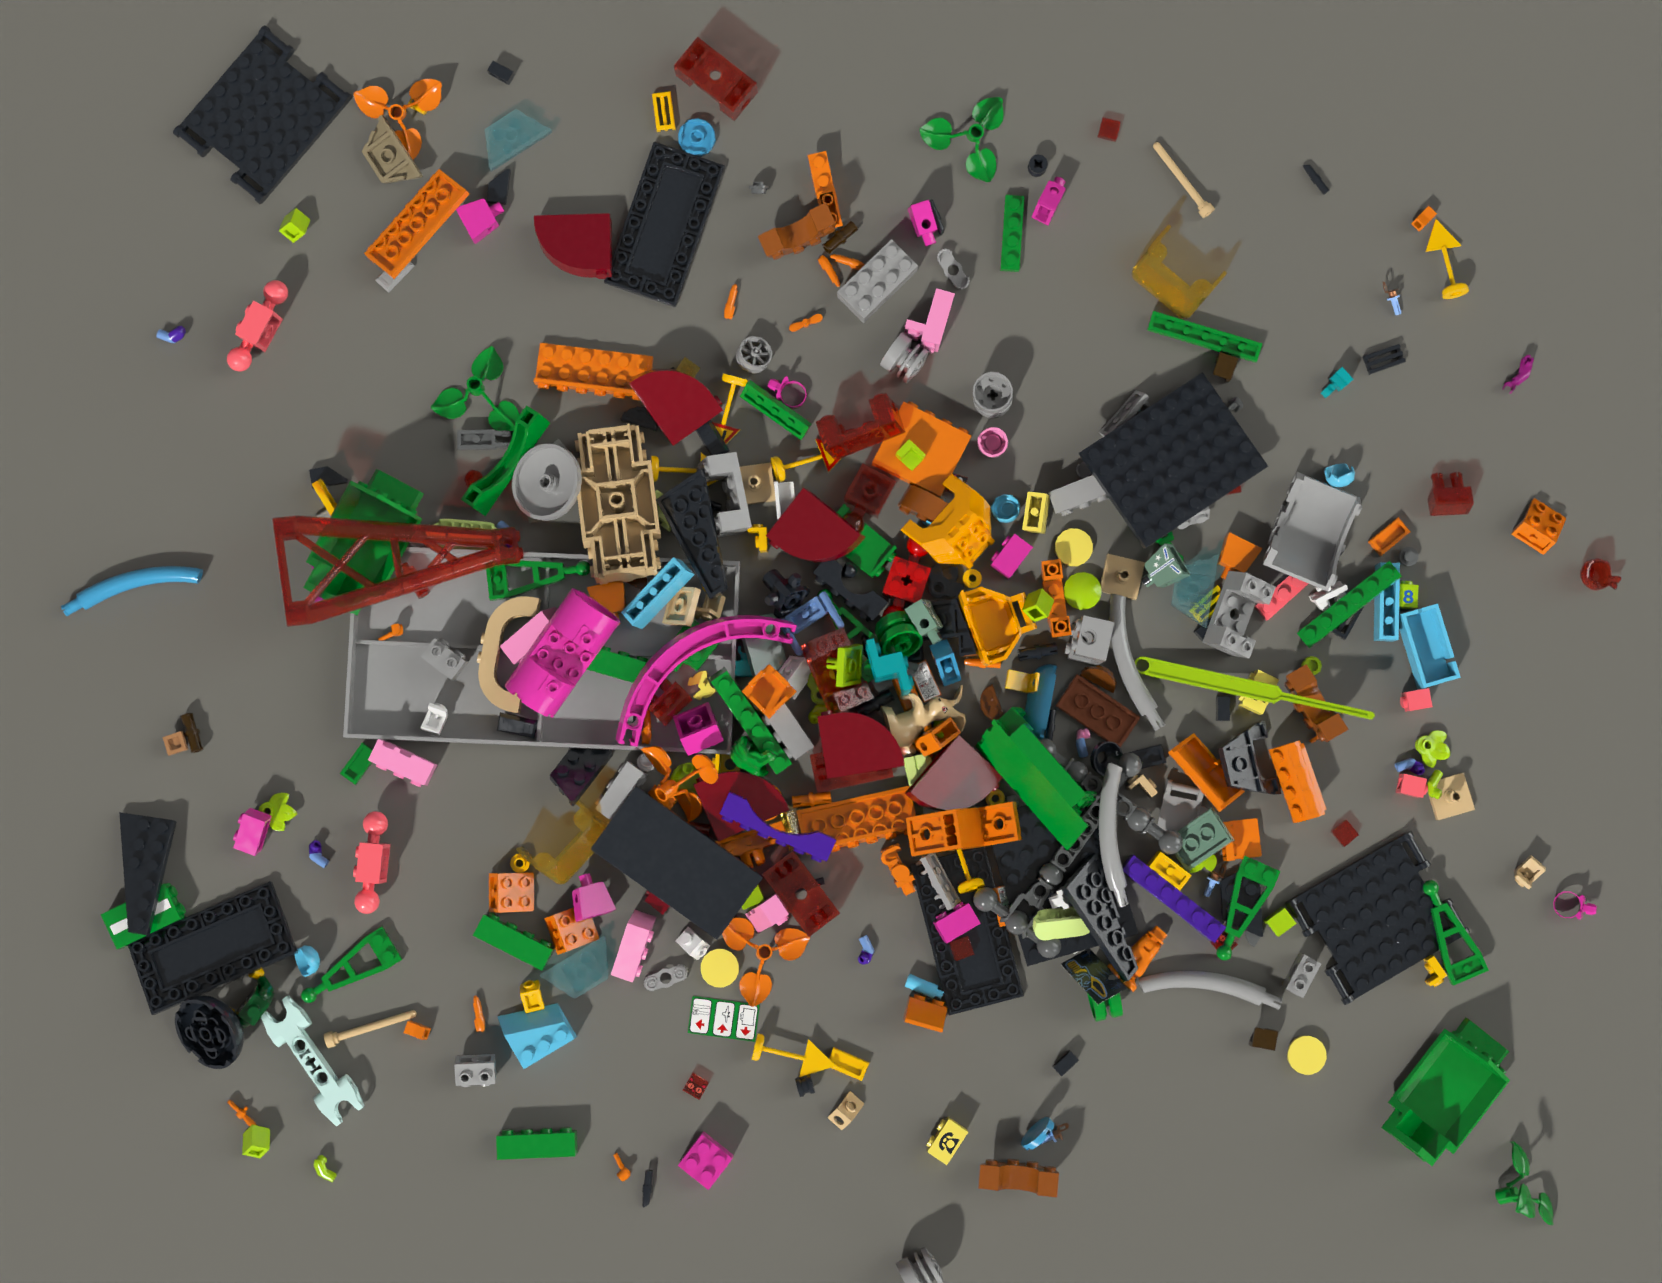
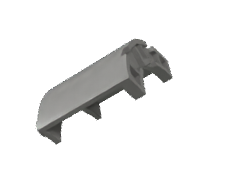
M1296 472L1286 493L1288 494L1286 498L1287 503L1285 506L1281 505L1267 543L1269 547L1264 554L1263 565L1328 591L1330 586H1334L1337 581L1336 570L1339 556L1345 550L1346 545L1344 541L1355 515L1358 516L1361 512V499L1341 489Z

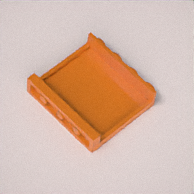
M903 401L872 461V465L940 498L945 489L942 483L951 473L953 474L971 439V435H969L968 430L962 427L957 429L951 426L952 423L942 418V420H939L931 411H922L918 409V405L915 403ZM909 439L926 454L923 461L913 471L895 456L896 452Z

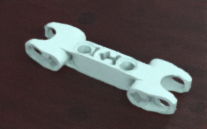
M286 996L282 999L287 1011L286 1018L283 1021H277L267 1011L263 1013L261 1019L267 1034L277 1047L287 1042L294 1055L320 1090V1093L313 1097L315 1104L321 1113L335 1126H338L343 1122L338 1110L341 1101H349L358 1111L365 1106L358 1087L349 1075L345 1074L338 1079L305 1031L312 1024L309 1016L290 996ZM299 1040L305 1042V1049L302 1050L298 1047ZM314 1057L316 1060L311 1064L309 1061ZM320 1072L327 1074V1081L320 1079Z

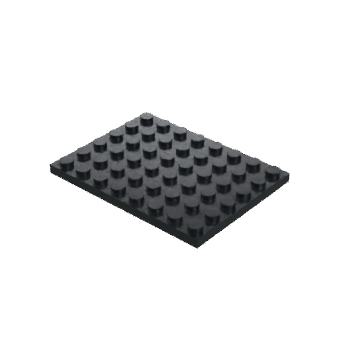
M1203 372L1079 453L1144 549L1268 467Z
M1095 785L1089 786L1088 788L1090 790H1094ZM1027 805L1017 807L1022 840L991 845L1009 906L1018 894H1025L1034 883L1038 882L1036 879L1039 878L1041 867L1049 863L1050 860H1053L1055 852L1061 845ZM1085 806L1084 808H1082V809L1080 810V811L1082 812V814H1083V813L1085 812V810L1087 809V806ZM1094 806L1091 810L1094 817H1099V807ZM1000 818L997 821L999 829L1003 827V821ZM1099 825L1073 862L1064 868L1066 871L1063 872V880L1058 886L1050 890L1048 897L1042 905L1044 909H1052L1049 897H1052L1051 895L1057 893L1056 891L1067 883L1091 853H1097L1099 858L1096 860L1099 869H1103L1099 843ZM1088 826L1083 833H1087L1090 829V826ZM1078 840L1071 848L1076 849L1078 847ZM1061 853L1058 856V862L1064 865L1067 862V856ZM1104 876L1103 880L1105 886L1108 888L1106 877ZM1038 885L1035 888L1037 896H1042L1045 893L1042 885ZM1111 891V894H1112L1114 903H1115V905H1116V900H1115L1114 893H1113V891ZM1023 899L1015 910L1025 912L1029 920H1031L1037 908L1029 905L1028 901ZM1130 903L1124 907L1116 906L1120 916L1117 918L1120 927H1124L1126 933L1123 935L1124 938L1139 934ZM1091 933L1083 936L1061 938L1059 954L1052 958H1046L1038 952L1037 944L1028 937L1022 939V934L1018 935L1027 967L1099 946Z

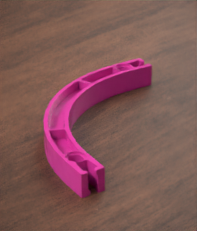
M736 615L706 621L677 635L650 658L633 682L623 706L615 739L619 744H624L626 730H633L632 738H629L631 746L638 747L643 721L652 697L665 678L689 656L713 644L739 638H760L792 644L793 638L790 636V633H786L785 636L779 635L780 628H790L791 632H795L797 625L791 621L771 617ZM773 624L772 631L766 632V627ZM630 716H636V720L633 723H627Z

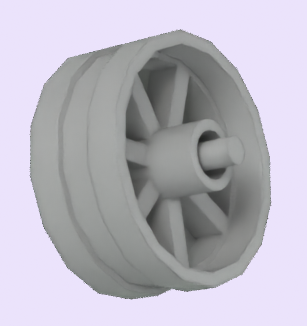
M756 336L747 337L743 340L736 352V360L739 366L749 373L762 372L772 359L771 346L766 340ZM748 345L750 350L743 348V346ZM742 352L747 354L748 356L743 357ZM760 357H767V362L765 363Z

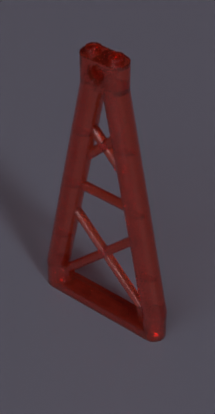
M299 515L272 518L287 627L317 623L494 566L520 563V559H523V549L518 546L520 532L515 530V527L482 529ZM304 535L357 540L339 560ZM297 540L334 565L303 601L292 602L284 541ZM367 540L390 541L396 577L374 584L346 564ZM398 542L422 543L438 555L427 568L403 574ZM509 544L512 547L506 548L503 545ZM455 546L488 548L459 558L450 553ZM340 571H343L365 586L313 603Z

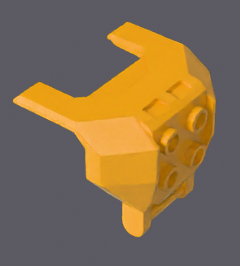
M951 473L942 485L955 493L953 500L927 528L922 529L912 520H909L900 530L923 547L936 562L963 564L967 569H971L974 566L975 560L989 545L991 546L995 542L991 536L990 506L979 493Z
M978 587L967 592L961 590L958 596L978 650V655L984 666L1006 660L1021 635L1037 629L1036 623H1033L1022 611L1026 601L1025 598H1027L1025 592L1008 597L984 587ZM1018 601L1026 623L1024 627H1020L1012 605L1013 602Z

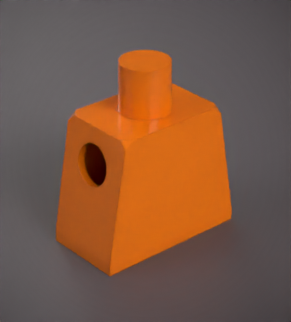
M1230 532L1227 533L1217 563L1225 567L1221 577L1226 579L1228 571L1246 572L1262 548Z
M613 581L608 582V584L587 587L590 597L619 619V614L626 607L624 582Z
M949 717L915 739V749L921 752L923 756L930 755L947 745L961 731L952 717ZM943 732L944 736L939 738L936 734Z

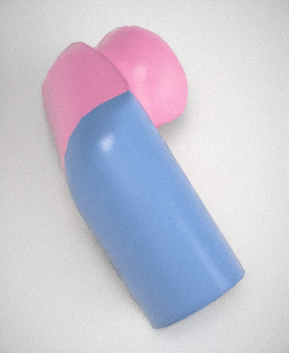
M1087 728L1077 731L1076 747L1080 758L1088 756L1085 739L1090 738V732Z

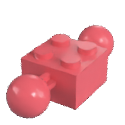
M278 280L269 281L263 289L264 303L261 305L253 301L252 304L247 306L245 317L237 324L235 333L243 341L240 347L231 349L227 355V363L231 369L238 372L247 370L252 363L250 351L253 347L266 352L283 320L273 311L275 305L282 304L288 297V289L283 282Z
M378 811L370 812L365 816L363 828L368 834V842H360L355 851V857L358 858L357 866H354L353 877H356L355 882H363V889L355 896L354 904L356 909L363 914L373 913L378 908L380 899L374 891L375 884L387 882L391 844L379 843L380 835L387 830L388 820L383 813Z

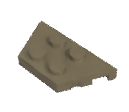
M380 115L375 130H372L369 141L362 150L363 155L380 181L387 184L423 177L385 116Z

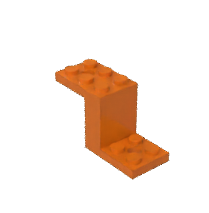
M1016 801L979 808L952 809L906 818L911 856L948 850L972 849L1022 840ZM999 818L1003 821L1002 829H999L997 826ZM926 829L930 831L929 839H926L924 837V831Z

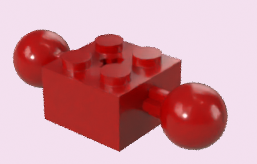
M910 537L907 540V550L910 553L908 560L897 556L894 557L882 595L894 598L893 605L884 610L882 617L892 612L904 611L905 602L914 604L919 601L928 580L931 568L919 564L920 558L927 555L928 552ZM909 577V580L912 582V584L908 583V585L905 586L903 585L904 581H902L901 579Z

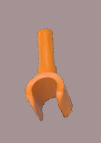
M402 624L391 625L392 632H388L378 638V641H384L393 636H401L403 634Z
M618 1153L613 1156L621 1169L617 1176L621 1181H625L630 1177V1171L624 1166Z

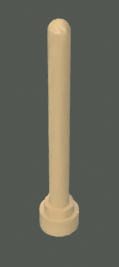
M1155 142L1153 148L1199 206L1198 213L1202 218L1210 215L1215 210L1213 205L1202 199L1161 144Z
M411 1010L340 1033H333V1031L324 1033L327 1048L335 1047L341 1040L414 1018L417 1012Z

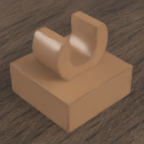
M183 731L162 737L168 756L189 750Z

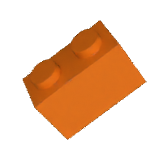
M914 994V997L909 996L903 1020L906 1023L942 1033L947 1006H944L943 1001L933 999L930 1002L925 1000V996Z

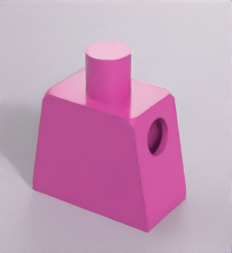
M1055 177L1054 181H1048L1031 218L1049 225L1066 190L1063 187L1065 184L1063 178Z
M485 199L459 206L456 209L475 244L499 226L495 217L504 212L500 202L489 207Z
M929 200L911 205L907 210L917 238L922 236L925 246L935 244L936 240L933 232H936L938 229ZM923 222L928 225V229L922 227Z
M590 873L579 876L581 887L572 891L576 922L616 910L604 882L593 884Z

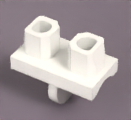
M1337 581L1334 586H1330L1328 591L1316 587L1317 592L1309 595V598L1317 605L1319 610L1326 611L1331 607L1328 600L1334 597L1335 602H1337L1346 595L1345 591L1348 590L1346 584L1343 585L1341 581Z
M1062 887L1056 891L1057 893L1051 895L1052 897H1049L1052 909L1060 906L1063 909H1067L1072 905L1062 891Z

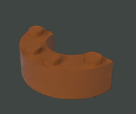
M825 202L809 210V213L799 221L785 227L773 228L759 235L758 238L766 256L777 260L790 253H794V255L799 254L809 245L815 246L821 243V238L835 231L836 223Z
M909 485L897 505L900 507L899 510L906 515L911 513L925 523L926 521L932 523L949 503L926 490Z
M1307 664L1286 675L1287 682L1284 685L1291 694L1325 701L1318 688L1317 680ZM1293 703L1295 710L1298 713L1301 712L1305 719L1303 721L1308 729L1312 728L1321 742H1328L1349 730L1338 713Z
M986 1159L985 1163L980 1164L979 1189L996 1191L1003 1189L1023 1190L1036 1193L1039 1196L1057 1198L1059 1172L1056 1171L1054 1166H1038L1036 1161H1027V1164L1019 1163L1017 1159H1007V1162Z

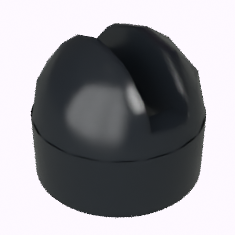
M846 562L842 577H855L858 572L857 567L852 563Z

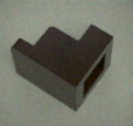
M1220 352L1215 361L1216 365L1213 374L1225 378L1224 382L1229 383L1238 358Z
M1255 1027L1253 1039L1249 1041V1045L1275 1051L1278 1031Z

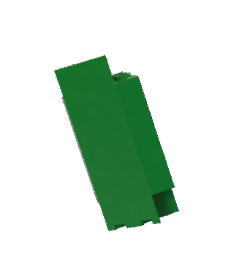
M379 469L375 470L368 485L361 481L355 483L350 480L306 560V563L314 566V569L303 588L358 616L368 596L376 600L379 599L422 521V518L416 515L418 512L416 508L424 493Z
M1011 707L999 720L993 719L991 722L992 726L985 731L982 736L983 739L976 744V748L1062 846L1069 850L1089 826L1080 816L1082 814L1080 810L1085 806L1089 807L1096 801L1094 797L1098 793L1096 791H1084L1032 733L1034 729L1023 718L1027 713L1020 707Z
M1466 1017L1456 1031L1449 1032L1444 1028L1388 1101L1395 1110L1381 1128L1431 1166L1435 1164L1445 1149L1454 1155L1510 1080L1505 1075L1506 1071L1499 1065L1509 1051Z

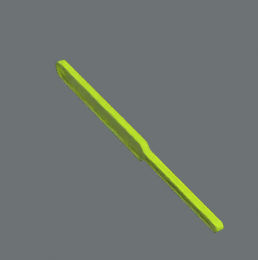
M1139 657L1135 660V665H1137L1139 660H1146L1149 663V668L1146 671L1138 670L1139 674L1273 704L1283 700L1369 720L1375 717V714L1371 711L1284 693L1276 685L1148 657Z

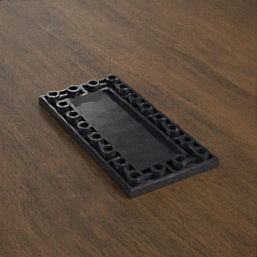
M653 142L612 257V277L605 278L604 283L676 307L725 165Z
M637 785L591 847L593 852L717 940L763 878L761 874Z
M985 846L962 851L971 879L981 878L984 881V887L995 888ZM958 853L937 858L960 898V902L970 904L981 924L948 943H944L933 922L937 920V915L945 911L948 914L953 911V908L947 910L946 907L943 909L939 908L943 901L940 898L934 899L937 892L931 885L928 873L921 875V872L925 869L922 864L917 866L916 863L910 864L949 1016L1023 997L1024 994L1006 926H999L997 914L994 912H984L975 906L973 896L977 890L964 894L958 892L959 884L967 881Z
M271 881L151 933L150 936H145L128 944L151 1015L161 1013L183 1003L191 997L205 994L298 953L273 882Z

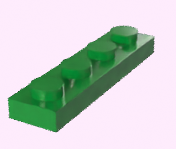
M1005 195L1000 271L1019 272L1024 196Z
M751 380L746 384L740 395L742 399L800 440L805 437L812 423Z

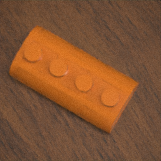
M1195 733L1168 752L1218 812H1221L1245 792L1242 789L1227 787L1221 760L1215 758Z
M1299 740L1269 749L1268 751L1293 823L1325 815L1324 811L1327 809L1304 743H1301Z

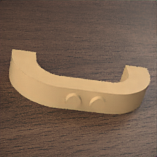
M525 596L505 601L492 613L487 623L486 631L481 636L483 647L482 652L479 651L477 656L480 687L492 704L505 711L520 714L522 700L517 697V693L512 695L509 691L503 689L497 679V668L501 652L500 646L502 645L506 626L515 618L535 617L540 611L541 599Z

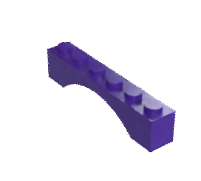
M730 791L719 814L723 815V820L730 823L733 820L741 823L739 827L748 831L751 828L757 830V835L766 839L769 836L775 838V843L784 847L787 844L793 846V851L802 855L804 852L811 854V859L820 863L822 860L827 862L836 842L835 838L820 831L795 834L775 829L757 816L746 798Z
M1130 855L1122 865L1123 872L1127 877L1169 907L1209 941L1215 943L1226 929L1223 924L1136 856Z

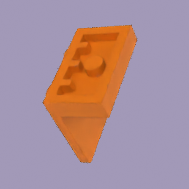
M1534 498L1524 519L1513 529L1511 535L1544 555L1557 542L1566 518Z
M1257 818L1223 822L1234 838L1233 842L1222 848L1223 861L1242 859L1244 855L1249 858L1262 856Z
M533 872L489 873V912L534 911Z
M574 907L544 918L557 955L599 939L592 918L576 922Z

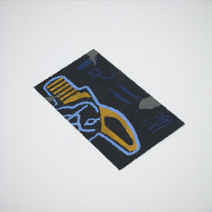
M1090 948L1061 963L1066 971L1097 1004L1127 989Z

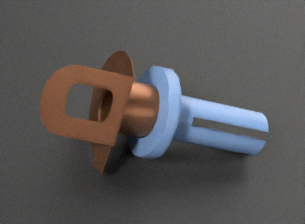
M1384 287L1385 293L1389 294L1387 301L1391 300L1395 315L1401 314L1397 299L1400 297V294H1396L1398 289L1386 291Z
M1225 864L1221 866L1219 873L1212 871L1211 877H1207L1210 881L1203 894L1205 897H1210L1215 884L1220 883L1218 881L1219 876L1223 878L1227 869Z
M1069 1124L1057 1125L1058 1130H1052L1047 1134L1046 1140L1041 1144L1051 1140L1057 1142V1138H1061L1063 1141L1061 1132L1067 1130ZM1062 1126H1065V1127H1066L1065 1129H1062V1130L1059 1129V1128L1062 1127Z

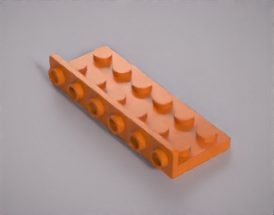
M438 169L414 198L406 204L399 215L393 219L391 224L381 232L375 242L368 247L364 255L395 279L469 195L468 191Z
M540 343L536 377L533 382L540 389L556 387V390L563 392L572 389L580 394H587V391L594 392V395L597 396L613 394L615 398L630 396L633 400L641 401L627 381L640 373L652 370L654 358L647 355Z
M909 786L797 810L801 833L820 831L835 838L836 842L831 852H837L841 847L845 846L855 848L859 846V843L867 842V844L876 843L881 838H886V840L894 839L897 835L903 833L905 836H908L906 818L916 816L913 800L905 794Z

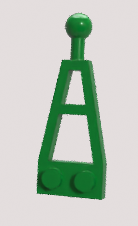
M506 559L485 562L490 601L512 598L566 579V574L577 573L580 576H586L590 573V564L587 561H580L575 566L564 567L563 563ZM506 566L532 568L534 583L509 591ZM539 568L558 569V575L541 580Z
M822 589L818 592L817 597L820 593L826 592L839 616L843 615L856 627L845 635L843 629L837 628L831 617L844 646H849V640L860 632L869 639L874 638L875 643H879L880 646V642L871 631L845 608L841 607L839 609L832 600V593L828 589ZM869 659L862 663L861 677L866 684L874 680Z
M1245 855L1243 856L1236 872L1225 925L1226 929L1224 930L1228 935L1224 944L1219 946L1216 951L1219 959L1225 961L1231 958V946L1235 937L1240 938L1272 892L1281 871ZM1242 876L1266 886L1252 909L1237 903ZM1235 909L1248 914L1238 930L1232 928Z
M1428 880L1423 884V891L1430 895L1435 906L1431 908L1443 967L1451 985L1454 986L1489 971L1482 953L1447 903L1441 902L1437 893L1439 890L1437 882ZM1442 911L1446 913L1454 925L1444 931L1439 912ZM1459 932L1473 955L1451 964L1445 938Z
M380 927L361 940L321 978L323 981L321 984L314 988H305L301 993V999L305 1003H312L316 1000L317 995L326 989L330 992L385 971L403 960L384 927ZM369 943L382 965L357 975L349 960ZM344 966L350 978L333 984L330 978Z

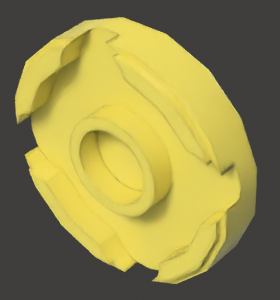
M1070 528L1063 531L1055 542V554L1067 566L1077 567L1084 564L1093 552V543L1090 536L1080 529Z
M726 949L710 951L701 962L703 979L714 987L730 985L739 973L737 957Z
M1306 1035L1299 1036L1289 1044L1287 1060L1296 1072L1311 1075L1319 1072L1325 1065L1327 1059L1326 1049L1317 1038Z

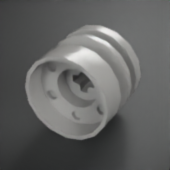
M902 332L883 357L880 366L889 372L898 367L899 370L896 377L900 378L905 372L903 382L907 384L919 373L925 364L929 350L925 348L918 354L922 345L918 344L911 349L910 346L913 339Z
M988 372L981 375L973 386V403L976 410L987 418H997L1009 411L1013 398V388L1009 379L999 372ZM990 394H994V401H991Z
M926 1247L921 1249L924 1256L922 1259L917 1251L914 1252L915 1263H912L908 1257L896 1262L904 1283H934L933 1280L935 1279L937 1283H944L942 1271L935 1257Z

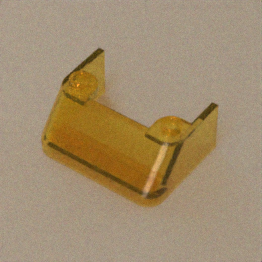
M1168 224L1134 266L1132 277L1178 317L1187 319L1195 313L1218 286L1227 272L1224 271L1213 285L1205 279H1199L1192 286H1189L1162 263L1167 255V248L1161 241L1171 229V226Z
M580 799L576 803L580 809L574 815V823L581 831L556 858L545 852L539 853L534 857L523 846L516 849L530 864L556 884L567 883L595 853L591 850V847L607 827V824Z

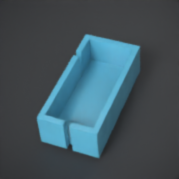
M1434 604L1400 614L1399 630L1417 689L1461 678L1456 661L1446 663L1445 660L1453 658L1454 654L1439 605Z

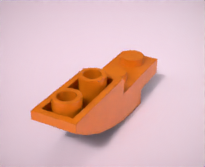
M826 151L807 155L818 206L826 202L836 223L835 228L843 226Z

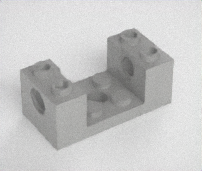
M737 452L707 456L698 464L697 471L704 469L706 482L723 479L722 489L727 495V511L720 512L714 517L717 536L725 537L742 534L751 528L752 525Z
M1228 571L1203 643L1231 656L1250 659L1256 640L1244 636L1255 603L1269 605L1276 587L1248 573ZM1234 609L1235 615L1231 619L1230 611Z
M1085 615L1081 617V620H1076L1074 624H1071V641L1065 647L1064 654H1067V659L1095 666L1105 662L1114 622Z

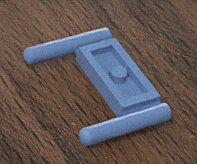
M826 592L820 593L818 597H814L787 615L785 619H781L791 621L797 625L795 632H791L790 628L781 627L785 635L790 633V636L793 638V643L790 645L797 656H801L803 650L794 634L799 633L828 614L827 612L831 615L837 628L842 629L844 627V622Z

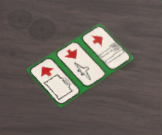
M693 996L688 1033L755 1042L760 1005L751 1007L748 1003Z

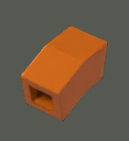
M1428 206L1411 224L1420 232L1437 213Z
M409 1020L407 1021L404 1033L421 1040H427L431 1028Z

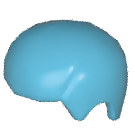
M1346 463L1331 465L1324 470L1327 483L1333 487H1345L1355 477L1354 468L1351 467L1350 470Z
M1009 494L996 497L991 506L994 518L1003 523L1014 521L1021 510L1018 499Z
M306 945L297 948L298 953L294 956L301 974L307 977L315 973L320 966L318 952L313 947Z

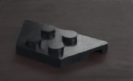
M570 749L551 772L550 780L559 788L561 794L568 798L570 805L574 806L611 759L613 751L608 749Z
M1236 873L1220 881L1222 920L1224 921L1227 920ZM1242 876L1237 903L1252 909L1261 896L1260 884ZM1261 908L1245 929L1259 937H1263ZM1235 909L1232 924L1240 927L1248 914Z

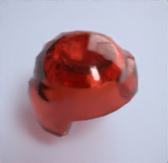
M1597 558L1588 560L1580 570V578L1583 584L1590 590L1598 591L1608 586L1616 590L1618 587L1617 583L1621 581L1620 576L1611 575V566L1607 560Z

